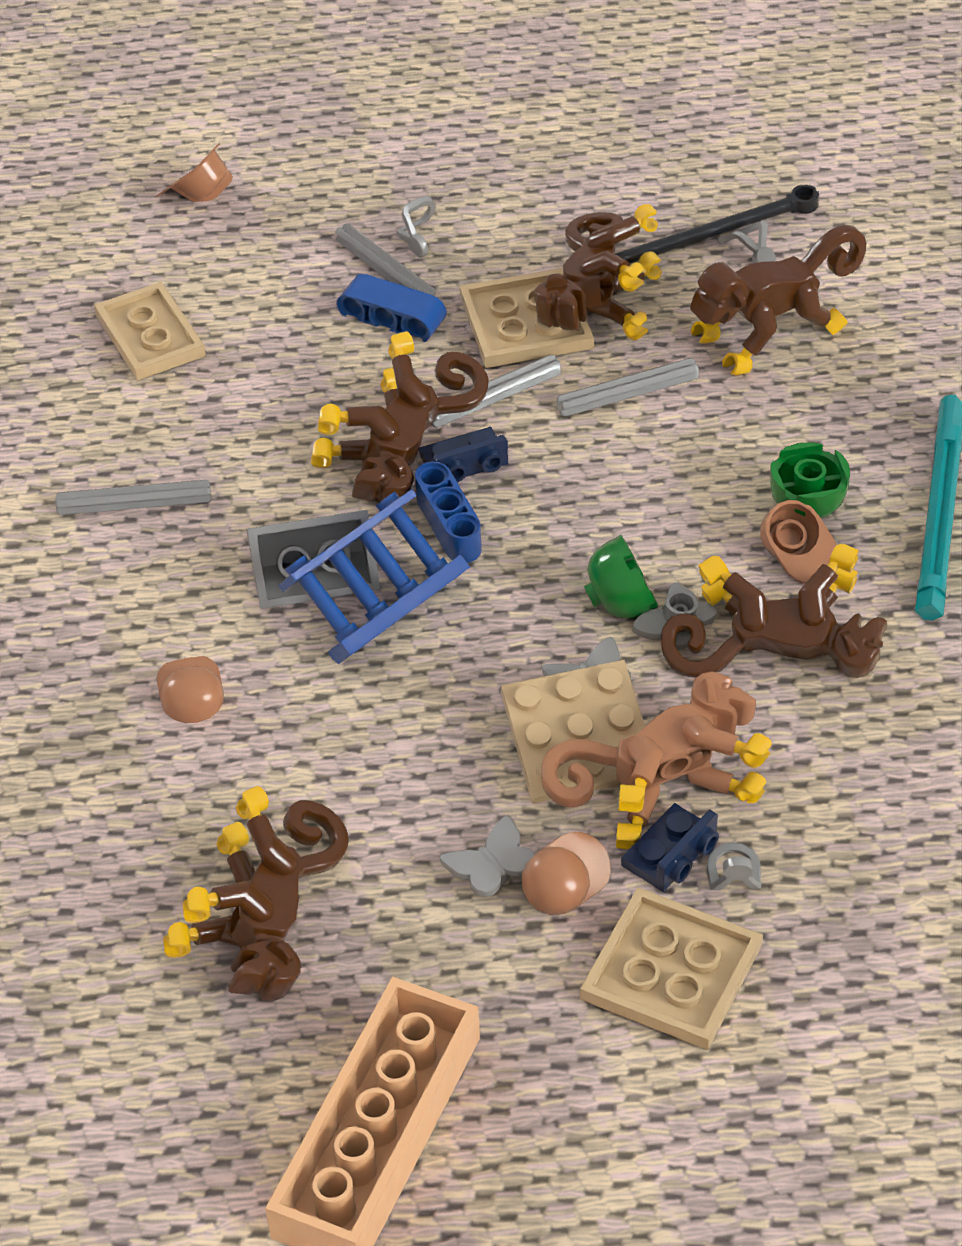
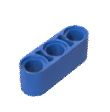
M358 274L336 301L338 311L345 317L348 314L359 318L358 321L376 327L382 325L391 328L389 331L395 333L407 331L410 335L422 338L423 342H426L447 315L445 305L437 297L368 274Z
M432 461L420 465L415 472L417 504L445 553L451 560L460 554L467 563L476 560L482 551L481 524L476 513L445 464Z

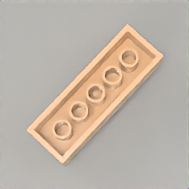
M395 977L391 978L265 1208L271 1239L289 1246L375 1245L480 1040L478 1006Z

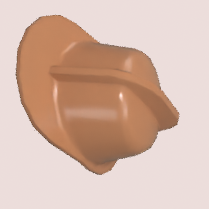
M220 143L214 147L195 169L157 194L155 198L169 188H172L192 202L215 199L233 179L231 172L215 151Z

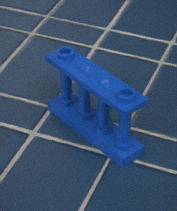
M413 489L401 497L396 492L386 497L376 505L380 511L312 560L309 561L305 555L285 569L289 576L278 585L281 591L284 592L299 581L337 633L334 637L338 644L327 653L338 664L470 568L461 554L449 563L444 557L440 559L403 510V507L417 496ZM387 518L391 519L427 568L424 572L428 578L421 584H418L415 579L410 580L373 530V528ZM358 539L362 541L397 589L395 594L399 600L388 606L385 600L380 602L343 552L346 547ZM330 560L367 610L365 616L369 621L360 628H358L355 622L349 623L313 574L315 569Z

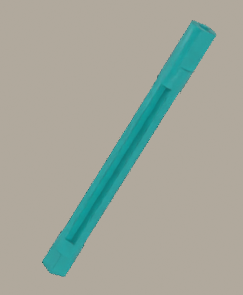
M955 394L944 396L939 404L922 563L915 612L923 620L931 621L944 616L947 571L960 453L962 451V401Z

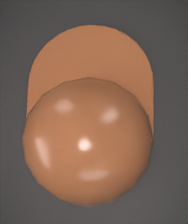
M787 500L778 503L764 516L760 525V538L763 546L771 555L777 558L785 572L792 579L800 583H806L822 564L827 565L829 563L833 549L837 545L816 511L811 506L805 505L800 501ZM798 509L804 511L806 515L802 516L794 512V510Z
M206 656L167 662L160 668L157 674L161 705L165 713L173 720L183 723L204 721L216 714L224 702V690L219 668L213 660Z
M583 832L563 834L535 853L526 863L522 873V889L527 900L538 911L548 915L565 914L576 909L600 892L607 884L611 873L609 855L605 847L589 834Z

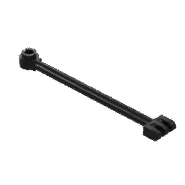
M799 185L793 188L791 193L786 194L784 199L615 254L631 264L639 261L640 257L646 252H654L656 255L787 212L792 214L796 212L809 214L814 212L819 206V191H816V187L812 185Z

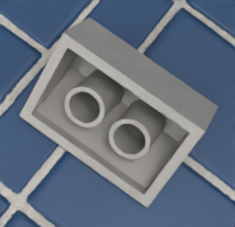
M368 510L246 529L260 609L313 601L299 581L286 591H281L278 585L289 576L285 569L304 555L309 561L362 525L369 520ZM358 539L346 547L343 552L372 591L380 590L376 560L362 541ZM330 560L313 571V574L331 598L354 594Z

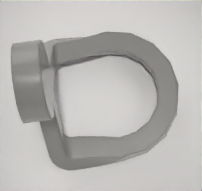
M429 196L417 198L404 206L402 218L405 226L397 231V236L407 241L410 250L419 258L428 254V245L424 237L417 234L414 227L428 221L435 212L436 204ZM428 206L426 213L419 220L412 223L409 214L421 207Z
M766 220L717 238L720 245L737 238L753 252V263L776 261L773 250L766 247L768 227ZM759 229L758 245L747 237L746 234Z
M731 842L718 846L709 855L707 872L710 890H721L733 880H741L750 889H761V864L758 855L750 847L741 843ZM732 852L746 856H735L726 859L723 863L724 875L719 878L716 868V862L719 857Z

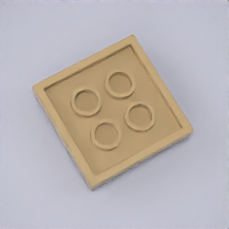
M563 268L460 286V298L485 368L540 359L548 355L557 356L594 349V337L587 319L585 322L579 321V329L572 331L564 330L561 327L552 326L549 328L541 324L537 319L535 288L540 283L545 282L547 276L551 274L563 276Z
M625 660L501 685L502 700L533 804L551 800L542 787L541 766L544 756L552 747L561 742L574 739L591 740L618 747L620 740L636 735L645 727ZM570 760L562 764L557 770L559 780L569 788L577 786L576 783L568 778V768L573 763L585 766L592 773L594 791L621 785L616 778V767L592 761Z
M637 887L582 984L580 1000L708 1050L762 947L763 934Z

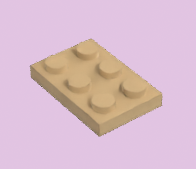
M162 281L94 305L96 317L137 381L206 356L203 342Z

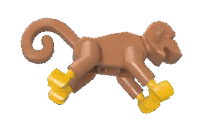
M707 672L694 679L690 704L669 707L648 723L639 733L620 740L618 747L585 739L568 740L552 747L542 761L541 782L548 797L558 805L568 808L579 807L586 804L592 798L594 792L592 773L588 768L579 763L571 764L568 768V778L576 783L577 786L569 788L559 780L557 776L558 768L570 760H587L616 767V778L621 784L618 810L629 812L627 819L630 822H618L616 848L630 849L641 838L642 827L648 824L659 797V784L686 775L689 782L694 785L727 795L729 791H732L736 798L744 802L747 799L746 803H756L765 792L763 787L766 784V779L756 772H748L742 781L733 779L734 774L712 767L710 762L712 751L732 757L734 753H737L747 766L756 768L761 766L769 757L770 751L768 749L771 747L772 742L768 737L760 733L753 734L747 743L738 740L739 736L735 735L736 726L747 725L754 718L756 699L741 688L732 686L733 681L730 677L717 672Z

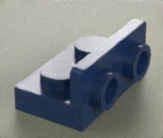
M490 426L420 447L419 454L423 463L434 461L445 464L455 480L460 482L467 476L484 471L494 472L501 466L507 465L508 441L504 435L496 436Z
M674 803L621 857V866L662 892L673 882L682 883L689 875L693 861L701 853L706 856L716 846L719 839V833L717 832L718 814L710 809L702 818H699Z

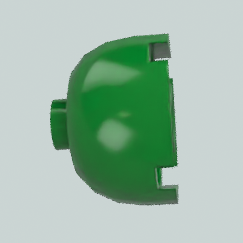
M815 442L797 443L782 449L779 453V458L772 461L770 465V485L772 497L777 504L787 500L800 501L805 505L811 506L820 518L829 516L842 505L850 483L849 463L842 453L835 450L833 455L823 450V444ZM798 509L794 510V512L802 516L806 515L804 511Z
M622 534L606 542L594 552L589 559L587 567L590 583L584 586L594 607L602 604L610 615L618 618H635L659 607Z

